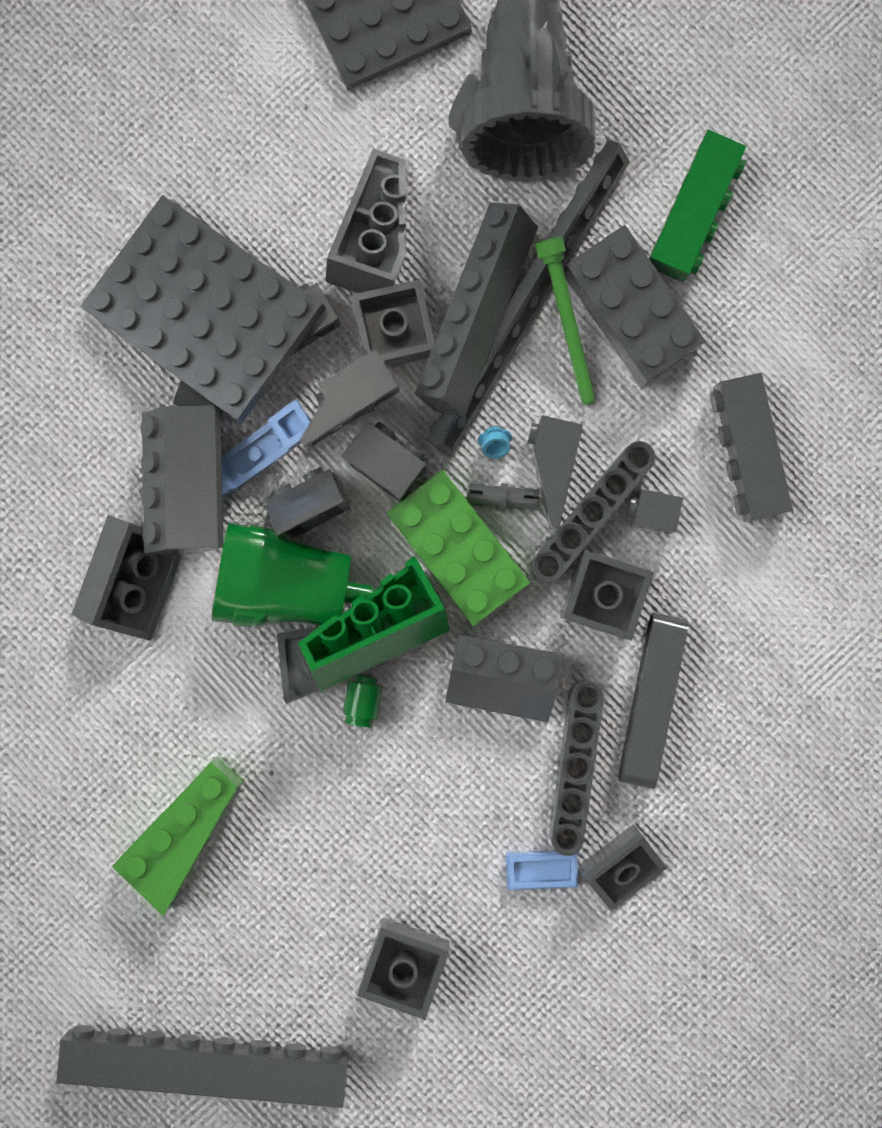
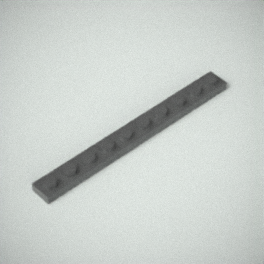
M608 139L603 149L597 153L592 167L584 180L578 184L575 195L566 210L559 215L557 224L548 238L563 236L566 249L563 252L564 259L561 260L563 271L630 163L618 142ZM536 257L530 269L522 276L521 284L509 301L465 417L442 413L439 419L431 426L430 434L426 440L441 453L449 457L456 450L553 290L548 266L543 264L542 258Z

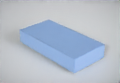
M556 850L506 852L508 890L578 887L577 854L564 856Z

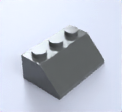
M107 515L71 615L96 627L151 641L181 556L144 554L143 527Z
M458 633L445 702L548 722L558 691L564 655Z

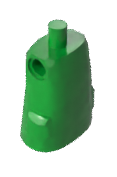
M229 522L215 589L212 622L233 623L234 626L261 628L266 624L288 622L321 626L333 616H341L344 603L351 604L361 595L364 597L372 592L373 586L348 582L351 556L320 550L277 536L273 528L268 529L253 524L245 526Z

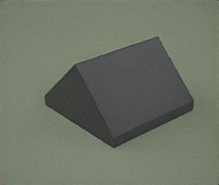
M634 824L578 866L583 878L611 911L667 869Z

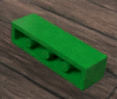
M707 130L650 254L649 260L658 272L681 282H684L690 273L693 275L697 274L704 259V255L699 254L704 242L710 244L719 225L713 222L718 210L725 211L733 192L727 190L733 178L738 181L747 163V160L742 159L747 146L714 131Z

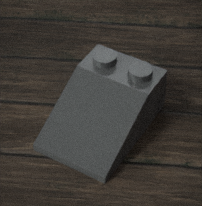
M321 467L314 469L303 476L304 482L292 488L291 484L288 483L271 492L273 498L267 500L266 503L272 526L277 536L290 541L351 509L330 469L323 471Z

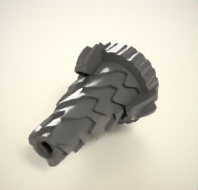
M497 0L496 8L491 13L486 35V50L484 49L481 58L480 80L473 74H468L465 77L449 114V127L456 132L460 151H462L469 165L474 169L480 170L481 173L511 181L546 180L565 175L583 166L594 153L596 145L594 105L592 101H589V97L585 93L579 91L574 82L572 55L569 51H566V36L564 34L562 12H560V0Z

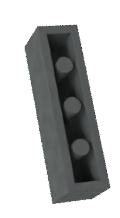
M762 373L720 381L713 387L714 392L710 394L714 413H719L722 426L718 427V435L722 447H727L729 461H726V471L729 480L735 482L737 495H734V506L738 516L742 515L743 521L747 522L793 511Z

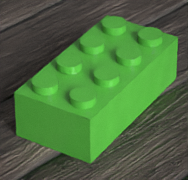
M443 469L386 512L472 626H475L530 583Z

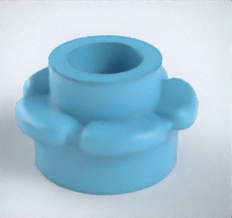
M490 427L480 434L478 445L481 446L486 457L492 459L501 458L510 451L512 435L508 430H503L500 427Z

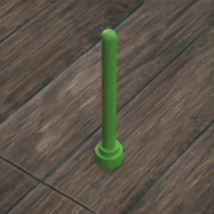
M563 236L535 243L538 258H542L543 264L548 266L581 401L584 405H591L595 400L561 263V260L564 259L563 252L566 249Z

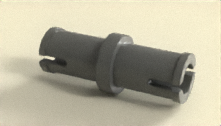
M501 483V486L469 484L468 503L470 505L499 507L500 511H506L507 508L538 511L540 489L509 487L508 483Z

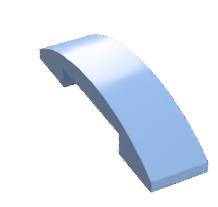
M294 400L268 419L267 424L221 456L222 498L258 476L302 443L300 439L309 426L311 419L298 400Z

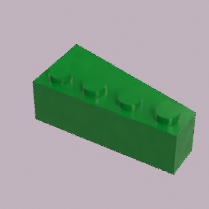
M415 555L405 562V568L394 576L390 573L380 581V586L366 597L363 595L358 597L351 603L352 607L341 616H333L298 643L306 665L320 692L450 631L445 607Z

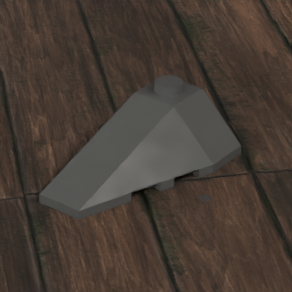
M372 149L328 254L325 282L357 293L395 285L406 256V159Z

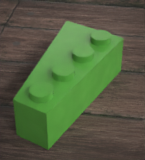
M217 757L210 762L111 866L162 916L174 904L180 890L190 876L196 862L206 848L243 780Z

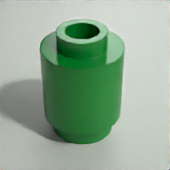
M358 674L356 675V680H348L343 714L346 715V724L368 728L373 727L374 719H378L383 689L382 685L376 684L377 677Z

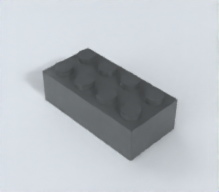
M623 225L566 264L564 269L566 280L641 388L698 350L706 342L626 225Z

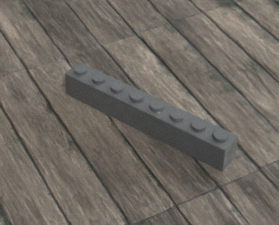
M88 1025L75 1026L69 1029L60 1039L56 1083L337 1108H343L349 1053L341 1052V1049L337 1047L326 1046L320 1048V1050L306 1049L305 1045L297 1043L287 1044L285 1047L271 1046L269 1042L262 1040L242 1044L235 1043L234 1039L228 1037L207 1041L200 1040L199 1036L193 1034H184L179 1036V1038L165 1037L164 1033L158 1031H149L143 1035L129 1034L130 1031L123 1028H114L108 1030V1032L94 1031V1027Z

